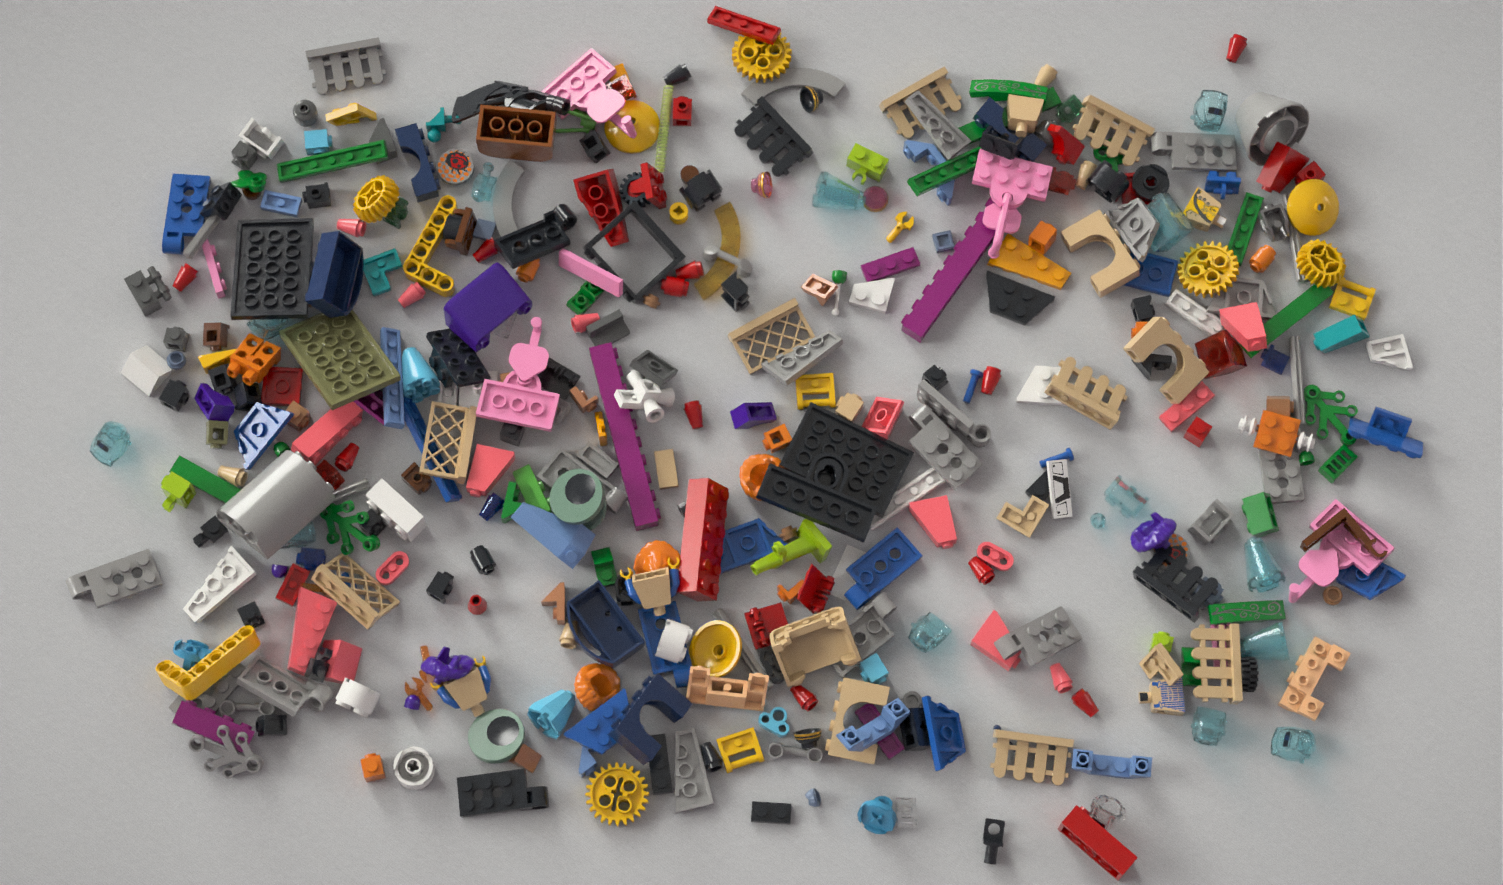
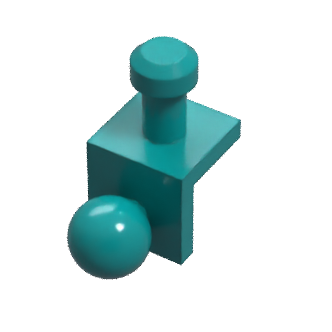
M440 107V112L430 122H426L427 137L430 142L436 143L440 141L441 132H446V123H452V115L445 116L444 107Z

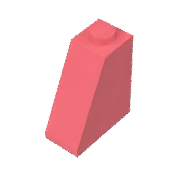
M1257 302L1219 309L1221 325L1248 352L1267 348L1266 334Z
M477 444L466 485L467 492L474 497L487 496L515 461V452Z
M947 495L909 503V512L937 548L948 549L953 547V544H956L957 536Z
M993 610L972 639L970 645L1007 671L1012 667L1015 669L1021 661V658H1019L1021 651L1004 660L995 647L994 642L1010 632L998 612Z

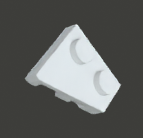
M895 278L854 284L849 304L885 314Z
M1403 334L1366 342L1365 345L1370 362L1409 371L1413 369Z

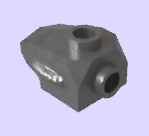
M1269 204L1259 211V223L1264 233L1269 236L1271 242L1290 236L1288 228L1289 219L1282 204L1275 206Z

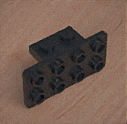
M450 328L427 333L426 338L433 348L429 357V364L445 388L452 387L453 382L458 387L484 383V379H491L476 352Z

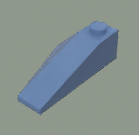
M524 502L511 516L515 522L572 569L586 554L596 535L583 524L572 525L565 523L555 514Z

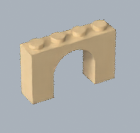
M1099 209L1062 230L1061 239L1070 253L1094 241L1104 242L1113 249L1115 253L1113 262L1090 277L1091 285L1098 296L1102 298L1138 277L1140 265L1135 258L1132 259L1128 246L1120 241L1121 237L1118 231L1110 226L1111 222L1105 213L1102 214Z
M1153 317L1123 349L1134 362H1143L1158 346L1163 344L1170 347L1176 355L1177 368L1174 375L1159 391L1171 404H1179L1209 371L1205 368L1206 364L1193 354L1194 350L1189 345H1185L1181 340V335L1172 330L1167 319L1164 317Z
M845 677L843 682L839 681L837 693H840L839 701L835 700L833 707L836 717L835 720L831 719L829 727L832 736L831 739H827L825 746L829 756L874 765L878 745L873 744L862 752L848 751L836 735L845 730L843 718L846 711L852 705L869 703L885 706L890 687Z

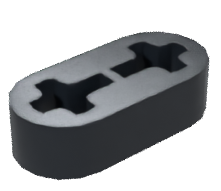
M763 649L760 653V662L766 674L769 675L772 683H782L785 680L783 674L780 675V679L772 677L774 675L772 668L775 667L777 672H782L773 649ZM766 653L769 655L773 654L772 665H770L768 660H764Z

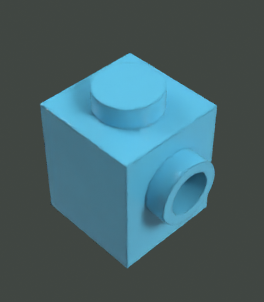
M327 129L304 131L307 155L330 152V147H333L332 135H328Z
M877 653L860 662L859 668L862 671L860 675L864 682L881 685L887 681L886 677H888L889 672Z

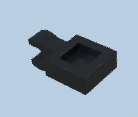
M213 516L200 527L203 532L196 535L193 540L200 548L209 539L212 543L216 542L228 532V529L216 516Z
M319 646L316 658H310L304 676L323 683L330 665L326 661L331 658L333 650Z

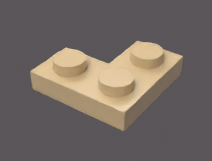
M1032 495L1023 511L1006 502L996 519L1030 538L1049 504Z
M1162 643L1155 645L1139 663L1149 679L1154 678L1160 672L1169 686L1175 684L1184 675Z

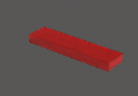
M718 6L714 7L707 18L708 24L770 45L775 43L781 33L780 27Z

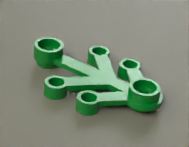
M1307 385L1304 388V400L1307 402L1306 425L1311 426L1315 423L1314 407L1316 405L1320 409L1319 428L1316 432L1317 438L1319 440L1327 438L1329 434L1327 430L1328 419L1341 434V443L1347 447L1354 445L1357 439L1352 437V440L1346 438V435L1349 434L1348 430L1335 414L1353 418L1358 412L1357 407L1354 405H1349L1348 407L1326 405L1322 399L1342 403L1345 399V393L1340 390L1335 393L1324 392L1316 385ZM1309 391H1314L1315 396H1311ZM1340 394L1342 399H1337L1336 395ZM1348 409H1353L1355 413L1350 414ZM1307 417H1312L1313 421L1309 422ZM1324 431L1326 435L1321 436L1319 432Z
M348 500L339 505L331 503L320 513L321 518L326 520L329 533L326 539L329 544L337 543L340 540L334 522L338 524L343 541L341 545L342 554L349 555L354 551L349 533L362 542L365 550L372 552L379 549L380 540L377 536L371 535L367 537L352 525L357 522L359 524L368 522L369 515L367 512L362 511L348 517H341L337 514L342 511L345 513L352 512L355 509L353 501Z

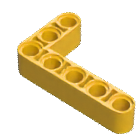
M450 195L440 199L403 265L407 279L414 283L418 282L422 287L443 297H450L454 294V281L450 276L428 266V263L443 238L444 225L450 213L454 214L455 209H457L456 200ZM446 204L453 205V207L450 209L444 208ZM437 220L444 221L441 225L435 224ZM430 235L435 236V239L432 241L426 240ZM420 251L426 252L423 257H419L417 254ZM411 267L417 268L414 273L408 272ZM428 275L434 276L431 281L425 280V277ZM445 283L451 285L448 289L441 288Z
M246 625L190 670L186 671L172 661L164 660L156 666V672L166 687L186 700H193L260 646L261 641L254 628Z

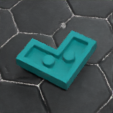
M396 248L364 259L363 271L373 297L391 291L385 273L402 267Z

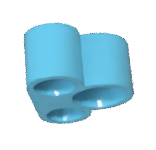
M775 707L770 714L763 712L759 715L758 724L763 729L781 738L789 734V725L786 723L787 712L784 708ZM775 712H782L784 718L781 721H776L773 718V714ZM767 717L769 721L764 723L761 719ZM779 727H785L786 731L780 732Z

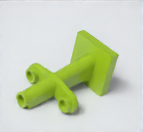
M804 519L797 531L798 539L785 546L779 541L774 542L772 546L773 552L755 561L750 568L755 575H759L770 569H778L785 563L809 553L821 564L826 560L832 545L812 521Z

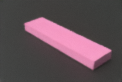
M564 248L559 251L560 267L617 297L623 294V279Z

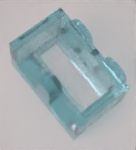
M1118 475L1104 492L1106 496L1105 501L1111 506L1116 504L1121 508L1120 513L1126 518L1132 517L1134 519L1148 503L1149 498H1143L1136 492L1137 489L1135 487L1127 485L1121 480L1122 476Z

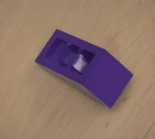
M200 383L194 399L206 418L214 421H229L235 408L230 398L216 392L208 384Z
M772 402L743 403L730 411L735 429H750L751 427L773 423L777 420Z

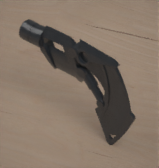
M494 81L495 83L457 97L452 112V123L456 124L478 115L480 105L500 106L505 104L506 107L552 111L560 115H567L571 103L569 99L537 90H529L527 86ZM532 99H538V100H541V101L536 102V101H533Z

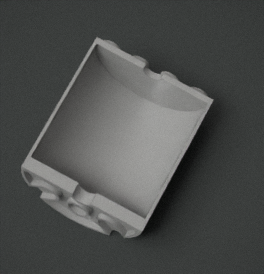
M286 450L216 511V516L222 524L238 537L241 536L248 545L268 560L336 498L333 494V486L323 480L316 472L317 468L311 461L306 462L298 451L294 453Z

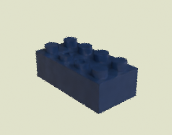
M340 231L322 233L318 242V251L308 292L305 295V301L329 318L347 316L355 306L361 290L364 268L363 248Z
M600 580L567 602V619L571 634L578 646L595 661L614 669L644 648V639ZM573 621L578 622L583 636L591 646L601 653L600 656L591 652L580 641L574 630Z

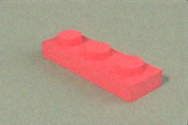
M1202 381L1179 404L1172 405L1161 414L1159 419L1172 432L1213 399L1215 395Z

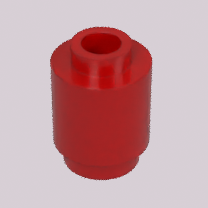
M667 276L666 279L662 280L661 290H664L665 295L681 298L682 296L687 297L688 281L672 276Z

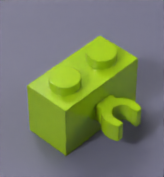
M855 143L847 157L846 166L855 170L852 175L853 181L857 176H861V185H864L867 176L880 183L888 168L889 159Z
M172 471L161 482V489L167 497L162 507L169 513L173 510L176 503L186 509L196 495L193 485Z

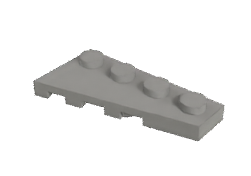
M919 90L907 98L905 103L948 160L970 144L971 140Z
M829 330L808 340L809 343L804 346L798 345L792 348V352L785 355L781 353L775 356V360L769 363L768 361L761 363L762 369L785 386H788L843 345V340Z
M695 728L676 732L675 814L714 805Z

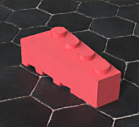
M355 402L348 403L335 410L330 409L292 442L291 451L294 453L298 451L306 462L311 461L316 466L353 427H357L361 423L363 410Z
M303 587L300 588L287 666L288 670L302 676L305 675L310 658H315L317 649L337 605L336 601Z

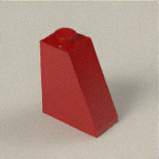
M1277 141L1256 182L1262 185L1261 189L1272 193V191L1280 193L1308 163L1310 158Z

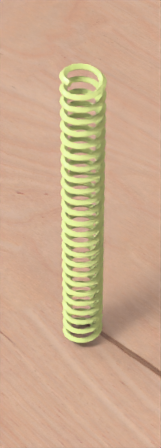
M672 85L663 87L660 128L658 129L659 139H657V156L655 157V168H660L657 169L659 172L665 171V166L663 165L666 164V159L664 158H666L665 155L667 153L665 151H667L666 147H668L665 145L668 144V138L666 137L669 136V131L667 130H669L668 127L670 126L667 123H670L669 120L671 118L669 116H671L670 113L672 112L670 110L672 109L670 107L672 106L671 102H673L671 100L673 99V93L671 92L674 91Z

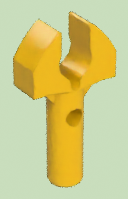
M907 211L898 213L895 217L897 225L886 237L889 243H892L903 229H908L909 231L912 229L914 224L913 216L908 222L902 223V219L906 217Z

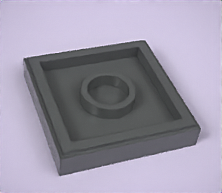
M649 350L633 359L629 365L660 387L676 376L678 369Z

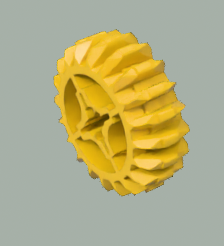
M378 175L376 178L372 177L357 192L358 195L354 198L353 211L364 222L376 223L377 220L381 221L396 206L395 203L399 200L400 188L388 176Z
M1319 239L1311 240L1304 244L1296 255L1295 262L1298 263L1296 268L1301 270L1299 275H1304V280L1308 279L1310 285L1315 283L1317 288L1322 286L1325 289L1328 286L1332 287L1339 283L1344 276L1346 269L1344 263L1346 259L1341 258L1342 253H1338L1337 248L1332 247V243L1326 244L1325 240L1320 242Z

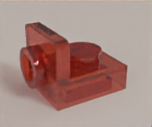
M325 459L316 467V472L325 482H329L333 486L334 491L345 482V479L338 470Z

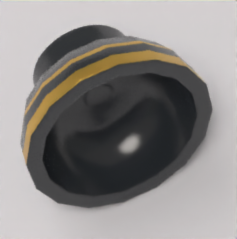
M810 86L801 88L800 102L806 112H814L823 103V94L819 89L816 90Z
M809 728L794 732V737L797 742L801 743L802 748H813L817 746V741L821 737V729Z

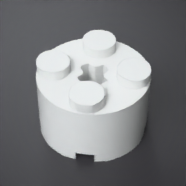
M667 619L655 656L674 663L682 662L687 651L684 645L690 641L693 629H689L690 626Z
M345 677L335 699L337 700L336 704L348 710L353 707V712L368 718L372 714L381 694Z
M413 746L402 750L394 760V773L399 783L407 789H424L434 777L435 766L428 752L420 747ZM415 765H417L418 770H414V772H412L410 767H415Z

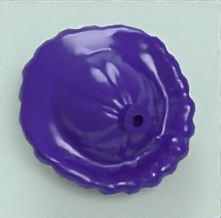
M1157 512L1152 513L1151 521L1148 520L1141 523L1131 533L1132 547L1139 553L1161 547L1166 550L1171 545L1168 540L1176 530V522L1173 519L1163 518Z
M443 647L438 656H429L421 663L420 668L426 674L434 676L433 682L440 685L442 681L449 682L465 677L475 665L474 659L467 655L449 656L450 648Z

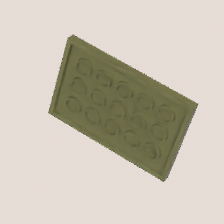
M353 309L347 316L333 318L319 313L279 331L280 338L331 410H335L401 380L399 372Z

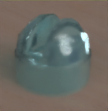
M1094 513L1090 518V523L1093 528L1102 529L1106 525V518L1102 513ZM1098 518H1101L1100 525L1097 526Z

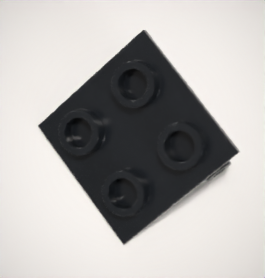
M551 358L548 359L546 369L537 374L541 387L549 392L560 394V398L563 400L567 399L570 389L576 385L581 377Z

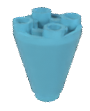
M415 347L405 349L402 352L404 396L412 399L415 403H419L426 397L438 394L440 392L439 379L424 357Z

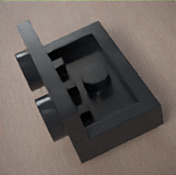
M231 182L221 186L217 185L212 189V195L203 203V209L200 212L204 218L217 214L223 221L227 220L242 196L241 192Z

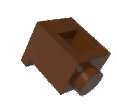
M221 322L204 323L203 346L209 347L210 351H221L222 347H227V335L230 325Z
M413 462L403 472L401 478L412 490L420 495L422 492L425 493L430 489L432 479L429 475L419 474L420 467ZM417 476L421 477L419 481H415L414 479Z

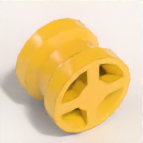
M681 202L671 205L669 210L670 220L677 225L684 224L688 219L687 206Z

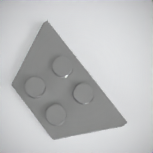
M1136 198L1128 204L1118 206L1119 209L1112 212L1106 211L1105 214L1137 259L1143 262L1160 223L1141 199Z
M1237 278L1236 282L1232 281L1233 287L1227 286V292L1221 290L1220 296L1215 294L1206 309L1208 313L1220 314L1219 309L1257 302L1261 319L1269 320L1277 314L1272 305V298L1267 293L1265 282L1245 278Z

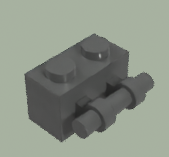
M154 266L147 269L150 274L147 278L144 277L141 270L124 278L145 317L162 308L158 301L159 298L163 297L165 301H169L172 298L168 286L164 285L160 272L156 271ZM153 283H155L158 288V290L155 292H153V290L150 287V285Z

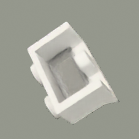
M253 118L249 120L238 135L243 140L242 142L256 149V154L264 160L267 157L272 160L278 150L286 144L280 136H275L269 129L260 126Z

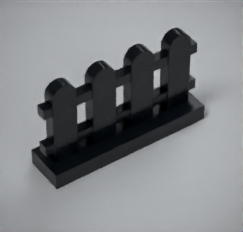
M761 96L757 100L758 107L755 108L753 106L750 109L752 113L743 121L739 119L736 122L738 125L735 127L734 132L738 137H743L746 134L750 137L747 141V146L750 150H756L758 147L762 150L759 155L762 163L773 161L775 164L772 167L774 176L779 177L783 173L787 175L789 174L788 169L795 162L799 161L801 163L804 160L802 158L804 154L809 158L813 154V150ZM768 115L771 120L767 121L764 117ZM761 121L764 126L753 134L750 130ZM779 128L783 131L781 135L777 132ZM773 134L777 139L766 148L763 143ZM793 142L796 146L793 148L789 143ZM786 147L789 152L782 159L778 160L775 156Z
M1171 546L1166 550L1163 547L1154 549L1156 553L1148 563L1144 561L1141 564L1143 568L1137 566L1133 570L1134 579L1195 623L1199 618V609L1203 611L1206 607L1204 603L1212 594L1216 596L1218 590H1216L1218 588L1217 579L1211 577L1205 582L1201 579L1203 576L1201 567L1195 566L1189 570L1186 568L1188 564L1186 556L1179 555L1176 559L1171 557ZM1167 560L1171 565L1162 574L1158 569ZM1183 572L1186 576L1178 585L1175 584L1173 581ZM1198 583L1201 585V588L1194 596L1190 595L1188 592Z

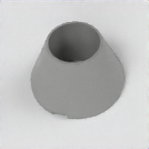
M1258 92L1249 96L1239 106L1235 116L1248 158L1256 165L1264 166L1277 141L1289 147H1292L1295 142L1299 144L1309 125L1308 110L1300 103L1264 92Z

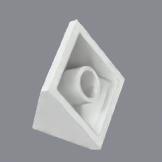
M146 345L130 353L121 374L150 397L175 369H171L167 365L166 360Z

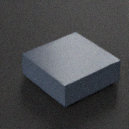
M478 218L473 237L481 240L493 238L496 223Z
M951 230L932 234L936 253L954 250L955 245Z

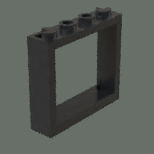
M636 201L631 203L583 247L585 250L584 254L589 260H594L598 267L619 277L592 247L631 213L669 254L673 261L636 295L623 282L622 295L629 303L632 302L633 304L686 257Z

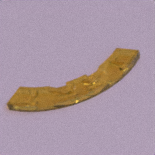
M728 202L714 210L722 235L720 250L738 258L741 240L740 226L735 209L731 202ZM718 257L709 272L694 283L703 301L722 287L721 284L730 277L735 267L734 264Z

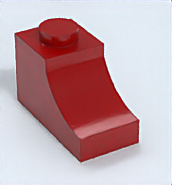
M1050 124L1047 131L1053 138V150L1051 153L1057 157L1056 161L1059 163L1074 165L1085 146L1062 126Z

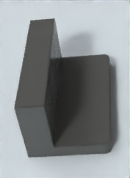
M620 309L586 326L587 334L594 346L610 342L613 344L630 334Z

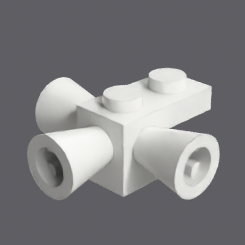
M636 370L631 371L626 377L627 382L634 389H616L614 393L620 408L644 409L646 419L651 423L661 420L665 414L658 404L670 407L675 400V393L672 388L660 389L656 383L645 379V376Z

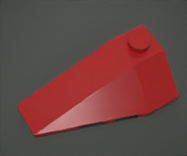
M607 169L573 179L579 200L584 204L600 231L623 212L614 169ZM625 218L604 236L611 247L629 242Z

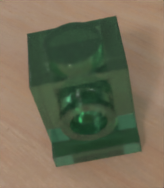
M1072 94L1055 109L1057 112L1055 116L1062 123L1064 121L1070 123L1081 113V108L1086 107L1081 105V101L1075 94ZM1066 107L1070 108L1069 114L1065 112Z
M401 197L398 198L399 200L395 203L396 206L391 209L387 217H383L384 222L397 229L401 228L400 221L404 220L408 214L407 205L409 202Z

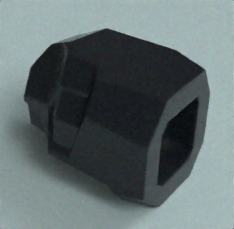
M623 572L624 576L629 574L628 572ZM619 575L615 581L617 605L631 606L637 604L628 595L624 583L625 578Z

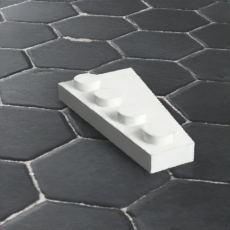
M231 546L226 556L218 562L217 568L211 575H208L204 585L196 591L183 610L197 625L257 575L256 572Z

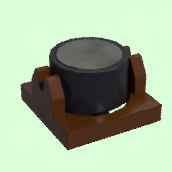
M465 207V210L455 209L454 214L450 213L444 225V244L450 249L459 251L460 255H468L473 240L477 219L472 208Z

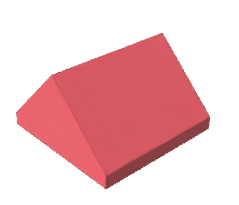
M876 397L861 427L885 439H889L903 411L904 401Z
M324 640L322 647L333 650L331 658L326 661L330 665L324 680L342 684L346 677L355 681L362 648L343 640Z

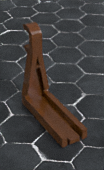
M1345 508L1305 538L1300 546L1304 552L1308 551L1340 524L1344 523L1343 527L1373 558L1377 560L1383 559L1388 552L1383 551L1382 554H1379L1374 550L1372 545L1376 543L1377 538L1370 540Z

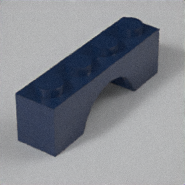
M989 97L972 119L975 120V124L980 128L986 129L989 125L993 126L991 135L1000 138L1003 133H1007L1009 135L1008 141L1015 143L1019 137L1011 134L1005 128L1002 120L1004 109ZM1033 133L1024 137L1018 158L1033 162L1047 144Z
M417 123L395 129L401 152L414 155L421 163L418 173L411 179L417 203L439 197L438 190L441 187L438 178L434 179L432 174L436 171L433 162H429L427 156H430L428 146L423 145L422 140L425 137L422 128L418 129Z

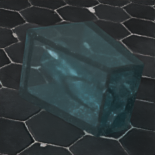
M1158 193L1152 197L1150 204H1145L1160 223L1151 248L1154 252H1167L1194 230L1195 227L1169 193Z

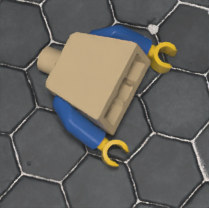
M670 557L668 558L667 562L671 568L670 570L666 567L633 575L632 569L628 567L629 574L627 576H624L623 570H620L621 577L625 578L624 583L629 597L637 604H642L644 609L653 608L655 616H661L666 613L664 605L671 603V598L676 595L680 584L679 570L677 569L679 566L678 557L675 565H671Z
M482 656V663H477L476 658H474L475 667L465 677L442 682L437 686L430 682L431 687L437 691L443 702L455 709L461 708L463 711L470 708L474 717L483 714L485 710L481 702L487 699L491 686V676L486 666L485 657Z

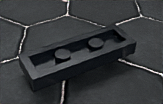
M665 734L650 735L662 745L654 758L649 761L653 795L673 793Z

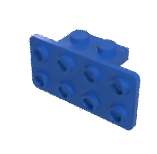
M1375 406L1369 423L1354 417L1349 420L1348 433L1356 439L1363 438L1369 440L1373 445L1386 446L1390 451H1400L1413 459L1421 458L1423 455V442L1406 436L1412 423L1411 418Z

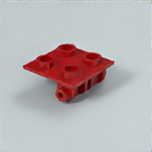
M811 564L806 572L804 583L798 591L797 600L812 614L824 611L829 598L822 594H831L829 591H832L835 578L829 575L826 577Z
M781 602L760 609L754 607L749 612L744 613L755 650L770 646V633L788 624Z

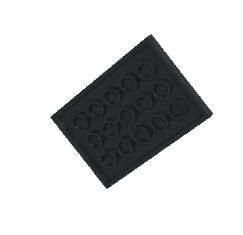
M313 218L238 220L231 320L308 318L309 303L305 301V295L308 292L311 277Z
M810 402L779 467L806 477L809 467L817 455L821 453H834L840 456L848 466V477L842 493L877 507L875 515L883 518L914 452ZM826 466L823 471L818 473L817 478L822 485L831 486L835 483L834 468Z

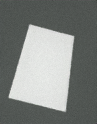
M847 544L833 575L835 584L832 591H829L831 595L849 602L844 594L856 582L846 572V569L866 552Z

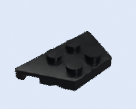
M987 270L986 279L990 313L1025 326L1032 318L1040 314L1045 307L1054 302L1055 296Z

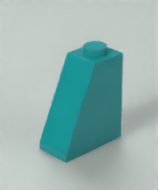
M1352 315L1314 333L1315 340H1313V343L1317 350L1328 353L1367 339L1370 335L1363 320L1356 315Z

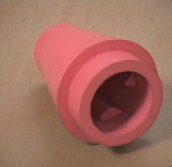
M339 219L337 229L355 237L364 236L366 222L361 219Z
M418 282L412 283L398 301L406 308L424 298L423 296L426 292Z
M598 313L575 315L574 318H571V325L575 333H582L586 331V326L598 321L600 317Z
M1056 663L1050 666L1055 690L1058 693H1065L1073 688V681L1061 664Z

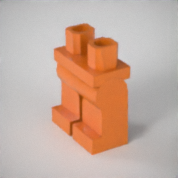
M249 333L234 354L230 356L227 375L236 378L238 374L243 375L242 381L249 386L254 382L260 383L263 377L267 375L269 369L281 361V347L268 341L264 343V339ZM252 341L257 342V345H253ZM268 348L272 349L274 352H268Z

